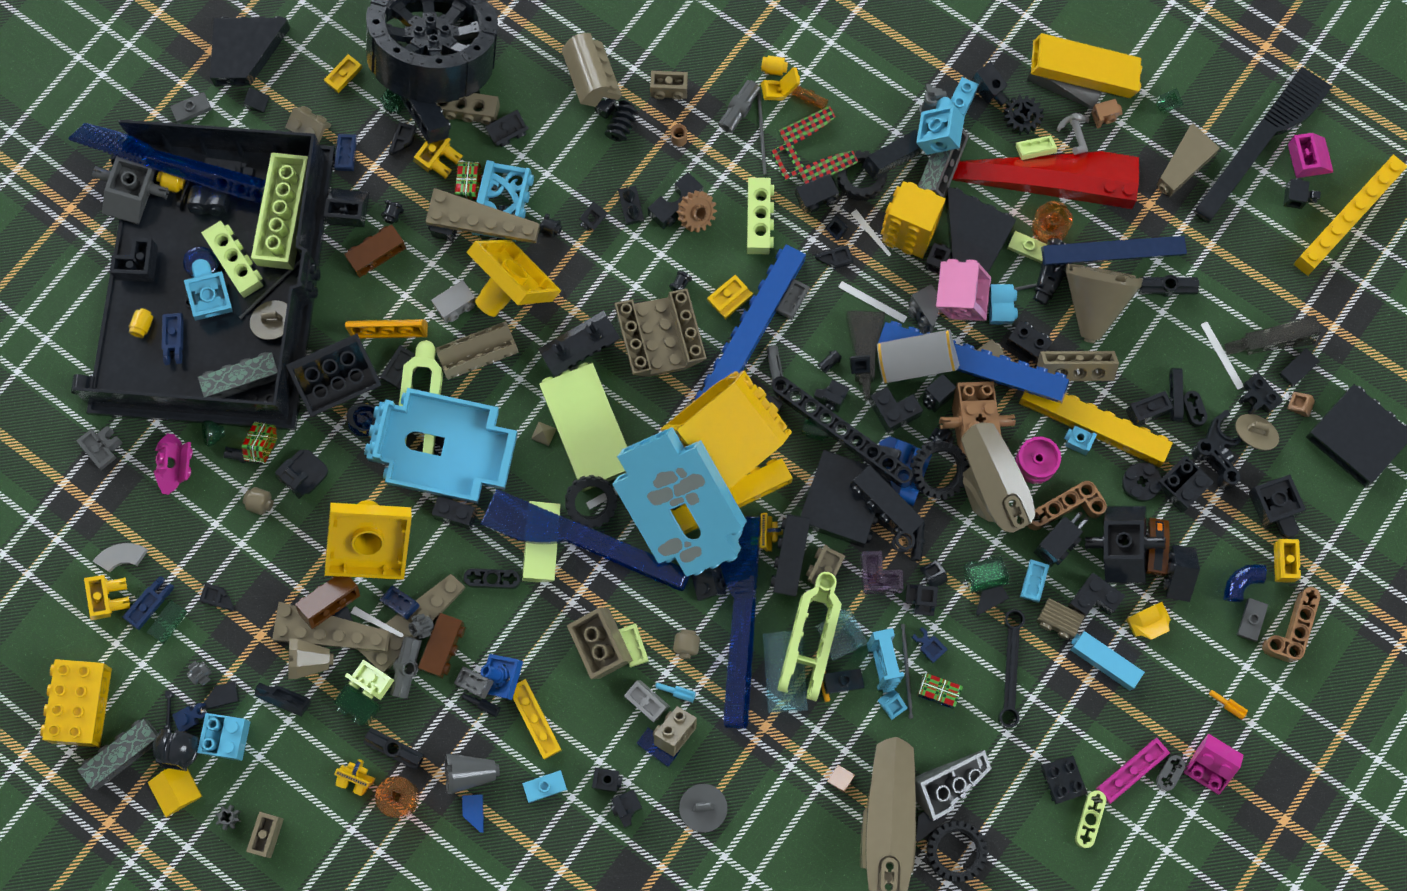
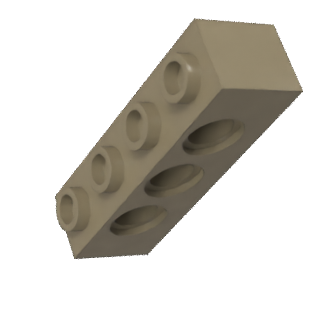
M473 93L456 101L445 102L447 103L445 106H440L446 119H462L465 122L476 121L488 125L497 120L500 102L498 96ZM460 105H464V106H465V107L462 108V109H458V108H457V107L460 106ZM477 108H483L481 111H475Z
M1040 351L1037 366L1048 369V373L1054 375L1055 372L1065 374L1069 381H1114L1119 362L1115 351Z

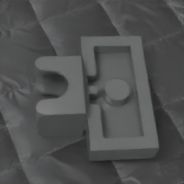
M106 426L97 434L93 429H90L76 440L100 470L116 459L111 451H114L122 444L118 437L109 439L114 434V431L109 426Z

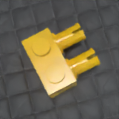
M447 138L430 144L426 141L414 156L413 162L427 172L433 169L446 179L452 172V169L440 162L439 157L444 155L457 165L463 155L450 146L451 139Z
M104 575L84 578L90 620L111 617L112 611L130 609L128 596L112 600L108 598L109 592L127 590L125 577L109 581L105 579Z

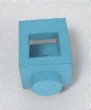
M1074 426L1073 429L1069 428L1064 439L1067 440L1065 446L1086 456L1097 434H1092L1078 426ZM1077 436L1083 438V440H1078Z

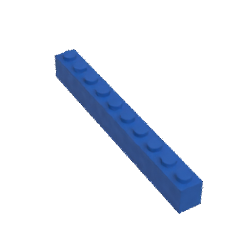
M787 244L783 249H779L775 257L777 261L768 268L766 280L760 282L757 296H752L749 302V310L743 312L740 318L741 324L732 331L731 337L733 338L730 343L726 342L724 345L721 359H716L713 365V373L707 375L703 383L705 387L702 391L699 390L694 400L734 371H738V373L743 371L775 315L784 294L805 262L806 254Z
M885 322L878 343L923 334L919 333L920 330L909 326L906 329L901 327L902 324L898 322ZM953 340L960 365L956 371L1062 404L1069 385V379L1066 378L1067 375L1055 372L1054 375L1048 373L1046 368L1037 366L1035 369L1029 367V363L1024 361L1012 362L1010 357L1004 355L996 357L992 355L991 351L982 349L980 352L974 350L972 345L963 343V346L955 344L956 341Z

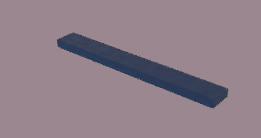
M1184 236L1046 245L1041 247L1044 266L1183 256L1187 254Z

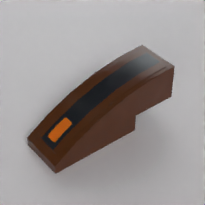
M1149 518L1147 536L1166 537V549H1148L1146 551V574L1164 577L1167 575L1169 560V521Z

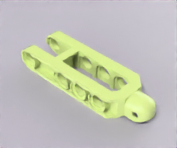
M430 341L419 342L416 347L415 357L403 366L399 406H403L401 404L403 392L406 393L407 388L413 389L412 374L418 367H426L432 371L430 393L441 395L443 371L435 361L436 349ZM424 435V453L434 455L436 436Z
M830 572L819 574L814 588L804 593L800 598L777 689L778 691L788 693V685L794 673L796 662L811 666L813 670L806 699L817 701L842 605L834 593L836 578ZM812 601L824 603L828 608L815 659L799 655L798 651L800 640L804 634L802 632L804 623L809 615L807 613L808 607Z

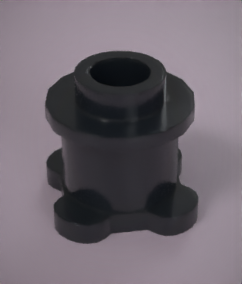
M385 200L387 206L385 211L381 213L383 221L389 224L397 223L399 221V214L404 212L402 205Z
M547 213L540 224L539 230L540 233L546 232L554 238L556 235H560L563 226L560 220L551 219L550 214Z

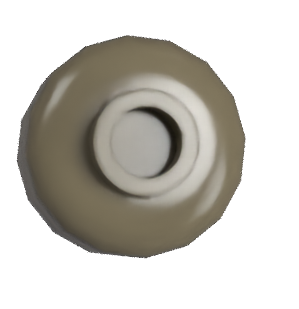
M253 487L251 490L248 489L243 497V504H245L246 510L259 515L270 511L274 501L271 500L270 492L258 487Z
M681 629V632L675 635L673 651L679 654V658L690 659L691 656L698 654L700 637L696 635L695 631Z

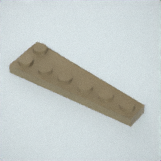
M435 188L433 189L426 218V224L430 226L530 243L537 242L540 228L539 223Z
M450 574L416 600L420 607L411 617L424 613L425 616H429L434 622L439 614L443 613L466 587ZM397 614L385 623L403 634V637H399L390 632L387 652L357 650L385 674L394 664L395 660L399 658L404 636L418 639L417 636L414 637L409 631V623L413 622L411 617L406 620Z
M279 602L272 640L289 642V639H299L320 646L387 652L390 632L335 616L329 617L311 629L298 614L296 606Z

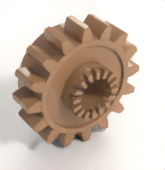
M697 190L694 191V194L688 192V196L682 197L683 200L678 204L679 210L677 211L679 213L678 220L682 222L681 226L689 231L699 232L700 229L705 231L706 225H712L710 220H715L713 213L717 212V210L713 209L716 205L712 201L713 197Z

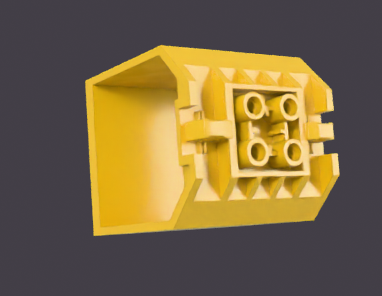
M745 370L740 373L734 371L714 384L660 429L664 431L673 427L684 447L701 440L728 489L733 487L782 446L792 433L790 429H786V424L777 413L778 408L772 402L769 403L765 398L767 396L765 391L752 383Z

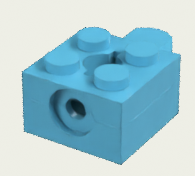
M940 98L937 101L936 109L921 112L916 143L927 155L960 148L965 117L950 98Z
M198 259L192 263L194 278L184 280L195 321L233 312L222 271L212 274L210 264L206 260Z

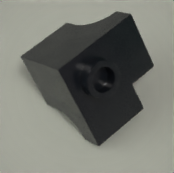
M832 380L827 388L816 389L813 398L832 412H839L849 392V387Z
M906 584L905 603L915 604L914 614L934 616L935 607L937 606L938 587Z
M634 789L611 799L613 805L610 806L615 817L619 815L625 829L632 826L633 815L643 809Z

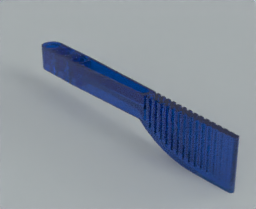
M84 123L68 138L75 143L87 145L99 151L103 150V152H108V154L113 153L114 156L118 155L120 158L123 156V159L128 158L129 161L133 159V162L136 163L138 161V164L143 162V166L257 203L262 202L265 180L157 151L145 142L115 130Z
M496 489L480 523L505 536L526 543L557 544L569 542L679 591L685 590L690 576L686 577L682 568L676 564L666 563V561L658 564L653 554L563 518V516L554 514L551 511L549 512L499 489Z
M744 516L747 522L738 540L741 547L737 555L738 557L731 562L724 561L721 563L725 583L734 597L724 708V726L726 728L746 729L749 719L761 516Z

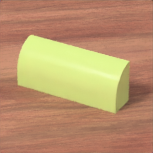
M529 501L522 581L552 582L555 580L560 504Z

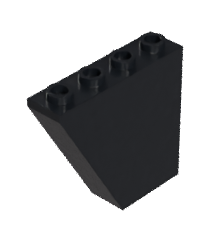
M243 16L238 18H214L210 79L214 86H251L290 30L287 19L281 16L274 18L262 16L256 18Z
M949 187L946 194L949 249H952L950 259H956L959 262L976 260L989 273L1013 229L1016 219L1009 213L998 211L993 205H986L980 202L975 196L964 194L959 188Z

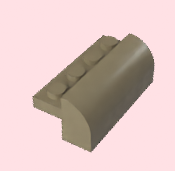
M581 33L570 38L561 51L580 104L596 107L603 97L619 100L622 94L603 43L593 40L591 33Z
M506 321L435 348L448 380L519 353Z

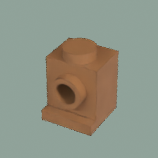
M1116 99L1094 105L1091 113L1096 127L1101 128L1102 123H1113L1117 120L1118 116L1122 115V108L1117 104Z

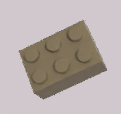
M599 607L567 625L591 679H601L633 661L609 608Z

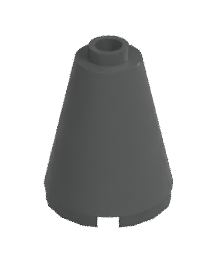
M450 753L445 754L444 767L447 794H454L495 781L496 776L500 775L499 764H495V760Z

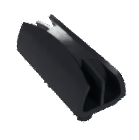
M603 310L540 347L538 350L553 376L557 377L564 371L570 370L571 367L577 366V363L584 362L587 357L594 356V353L601 352L603 348H608L621 339Z

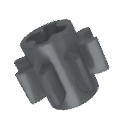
M423 613L411 617L413 622L409 623V631L414 637L417 636L420 639L431 635L430 630L433 629L434 625L429 616H425Z
M194 661L188 666L190 670L187 676L194 685L198 683L205 685L211 680L208 676L212 671L203 661L200 664Z
M230 805L228 809L221 806L222 811L215 813L219 820L216 822V825L223 824V830H227L228 826L236 829L235 824L241 822V819H238V814L241 811H233V805ZM226 814L232 815L229 817L230 821H225V819L227 818Z

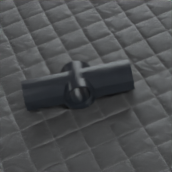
M1174 275L1141 277L1143 282L1139 289L1140 294H1161L1165 297H1170L1173 294L1197 295L1199 292L1198 277H1176ZM1165 283L1171 284L1173 288H1168Z
M374 728L368 731L363 742L416 771L422 764L425 756ZM398 744V752L391 754L389 750L391 745Z

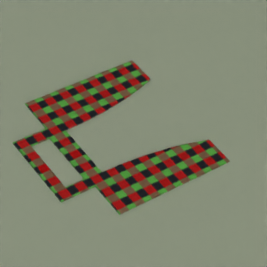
M830 106L779 130L785 144L771 150V153L784 180L800 174L804 183L807 184L827 174L833 175L858 163L854 152L849 151L803 166L793 146L814 134L835 118ZM785 149L796 169L790 173H787L778 155L779 152Z

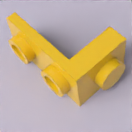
M793 67L780 81L763 80L760 84L764 100L783 101L800 84L797 68Z

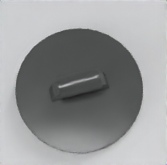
M694 785L683 794L680 800V816L685 825L697 832H710L717 829L724 822L727 815V801L723 793L712 785Z

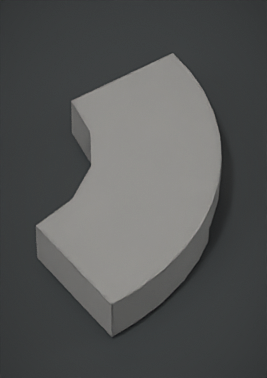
M132 543L117 544L103 550L95 557L93 562L108 572L122 564L138 566L148 552V549Z

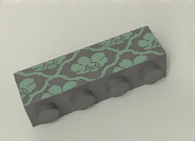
M964 129L962 130L960 148L930 155L918 184L919 188L931 190L936 195L945 198L969 138Z
M264 352L256 358H246L238 364L225 365L217 371H207L198 377L203 396L223 399L274 382L277 378L278 363L272 352Z
M145 719L137 720L131 725L130 730L117 735L113 743L100 748L96 756L83 761L82 766L77 770L91 789L98 790L152 749L158 732L150 721Z

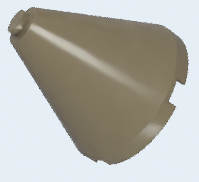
M1067 264L1066 276L1080 335L1084 337V341L1095 343L1096 340H1100L1141 288L1143 278H1136L1134 275L1102 268Z

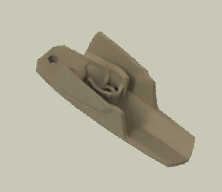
M898 737L886 739L876 745L867 806L863 811L860 867L867 869L869 891H887L885 889L886 884L892 886L891 891H908L911 873L914 870L916 848L914 748ZM888 863L893 865L891 872H888L886 868Z

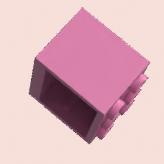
M948 259L947 262H941L936 307L952 320L986 321L991 276L976 260L959 262L956 259Z

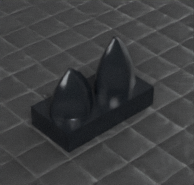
M636 185L618 189L626 226L644 222Z

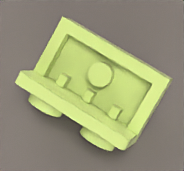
M365 660L361 662L352 676L348 673L345 675V677L350 679L348 684L357 690L360 687L363 688L362 693L371 699L375 696L381 700L394 682L392 678Z

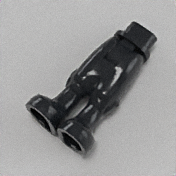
M1050 237L1047 241V245L1064 244L1060 239ZM1043 263L1041 264L1037 286L1034 289L1036 294L1033 299L1047 305L1049 299L1053 298V294L1058 289L1062 279L1066 276L1067 264L1044 266Z

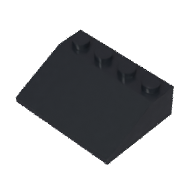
M357 333L286 364L310 417L382 386Z

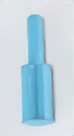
M656 683L655 686L657 689L672 693L673 697L692 703L695 699L696 691L679 686L673 688L661 683Z

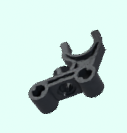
M1224 410L1211 421L1205 439L1200 440L1191 450L1195 460H1206L1218 473L1217 484L1222 490L1232 489L1241 478L1240 473L1231 464L1234 462V456L1226 448H1235L1242 439L1240 436L1236 438L1227 437L1220 428L1221 421L1230 415L1228 410Z

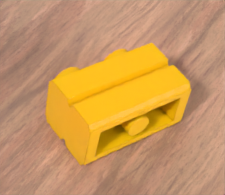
M1279 539L1274 543L1275 582L1292 583L1301 579L1298 539Z

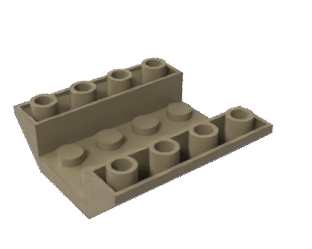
M688 289L669 292L667 298L634 304L633 299L614 303L633 375L651 377L685 370L707 359Z

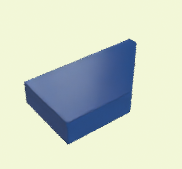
M463 795V817L480 833H484L483 795Z

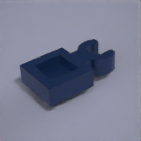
M921 627L920 632H922L923 637L918 638L914 634L912 638L915 642L923 645L919 650L933 664L948 649L935 635L929 638L926 629Z
M198 703L194 708L193 706H188L173 714L172 716L178 731L186 732L199 725L198 718H205V714L209 713H201V708L206 706V704Z

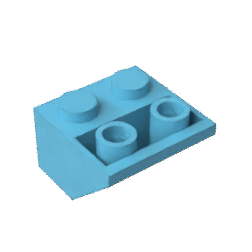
M206 713L197 753L242 761L250 721L243 718Z

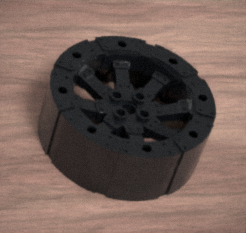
M371 0V5L368 7L366 14V58L371 72L375 74L376 79L384 87L407 99L411 98L426 103H445L470 96L487 83L495 66L498 34L497 14L492 4H489L487 0ZM423 12L422 18L417 15L414 16L412 13ZM436 12H440V13H442L443 15H441L440 17H437ZM395 18L401 21L406 27L405 29L392 27L391 24H388L386 22ZM459 19H463L469 24L462 27L454 26ZM466 39H475L470 45L457 43ZM396 41L406 42L409 45L402 47Z

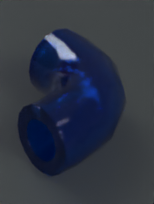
M1245 565L1234 571L1226 582L1223 600L1242 602L1244 600V591L1249 585L1265 583L1267 575L1266 565Z

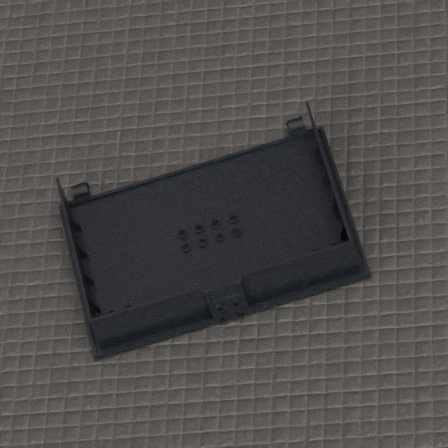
M119 120V124L132 141L131 147L162 155L154 184L160 185V182H157V175L166 166L181 169L184 175H186V181L188 172H193L194 177L188 186L182 208L177 207V201L180 200L183 192L182 189L177 193L169 191V194L166 193L168 195L167 199L150 194L139 225L119 219L113 255H131L133 238H152L158 246L154 282L120 281L110 274L93 376L74 374L71 393L78 395L88 404L86 413L89 415L252 427L254 422L275 425L276 429L296 431L301 396L286 364L307 355L314 299L318 297L316 285L321 277L319 264L326 221L323 215L326 198L330 193L335 147L320 145L316 135L313 133ZM124 144L113 145L112 165L118 153L124 148ZM271 153L308 156L296 240L297 255L295 263L301 259L300 265L240 319L239 316L289 269L257 266L252 260L253 264L250 266L254 271L257 269L263 279L260 281L263 287L244 298L201 232L219 221L225 226L228 224L234 232L231 235L234 241L238 239L244 248L241 250L243 255L247 254L251 259ZM205 157L246 163V167L256 170L255 178L245 177L244 180L239 182L204 177ZM200 185L209 188L214 186L228 188L231 198L226 215H194L190 213L187 207V200L191 187ZM228 240L223 241L221 243V246H226L228 244ZM206 250L213 254L217 261L215 273L221 271L223 273L233 312L195 321L184 280L193 277L187 274L185 263L195 252ZM200 254L192 261L193 263L198 259H204L210 264L212 273L215 271V261L207 254ZM238 255L232 256L230 261L237 260ZM248 270L242 271L240 277L245 276ZM274 300L287 303L282 337L264 340L252 332L250 318L257 307L265 302ZM141 308L150 311L153 316L148 333L144 335V338H138L129 333V325L134 312ZM182 313V363L176 364L175 351H170V365H165L162 350V315ZM264 352H272L276 357L278 363L276 381L223 399L203 396L198 379L203 373L220 370L225 365L238 364L246 358H256Z

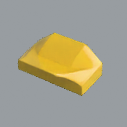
M1162 602L1126 619L1135 637L1144 636L1152 640L1170 631L1169 622L1171 619Z

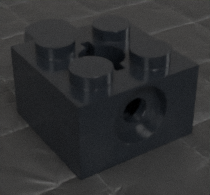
M1290 474L1255 486L1248 492L1263 527L1276 524L1280 536L1284 539H1291L1297 535L1299 527L1294 517L1306 511V508Z
M1081 511L1072 521L1064 517L1033 553L1048 564L1049 567H1052L1054 564L1059 566L1069 554L1067 549L1071 552L1082 540L1079 537L1083 532L1081 528L1089 518L1085 517L1076 526L1075 522L1083 514Z

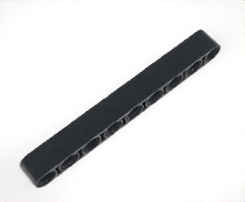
M778 376L773 379L772 389L777 398L897 486L906 488L911 485L913 473L908 466L787 378ZM780 384L786 386L783 390H777L776 387ZM794 395L801 397L799 401L791 400ZM810 406H814L816 408V410L812 413L806 411V409ZM825 417L831 418V422L828 424H824L821 421ZM844 428L847 432L844 435H839L837 430ZM854 440H861L862 444L854 446L852 442ZM870 451L878 453L874 458L869 457L867 454ZM890 462L894 466L891 469H885L883 464ZM905 473L909 478L902 481L899 479L900 474Z

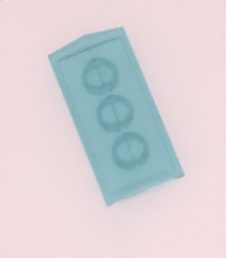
M790 631L763 634L768 713L808 711L804 664L796 662L794 673L788 685V693L777 690L792 633ZM801 638L798 651L799 655L804 656L803 639Z

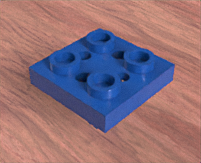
M489 654L486 665L481 669L483 677L494 681L487 695L512 700L523 661Z

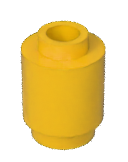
M768 55V57H763L761 71L765 72V74L783 76V73H787L788 62H785V58Z
M142 308L135 310L129 325V333L131 335L144 338L153 320L151 312Z

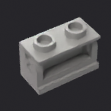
M463 280L431 300L445 323L455 321L460 314L472 310L476 305L475 296Z

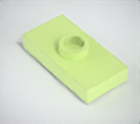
M1051 135L1016 143V149L1021 160L1057 153V146Z
M1015 231L1007 249L1042 263L1041 247L1047 244Z
M633 624L619 629L633 660L629 663L630 668L649 662L637 625Z

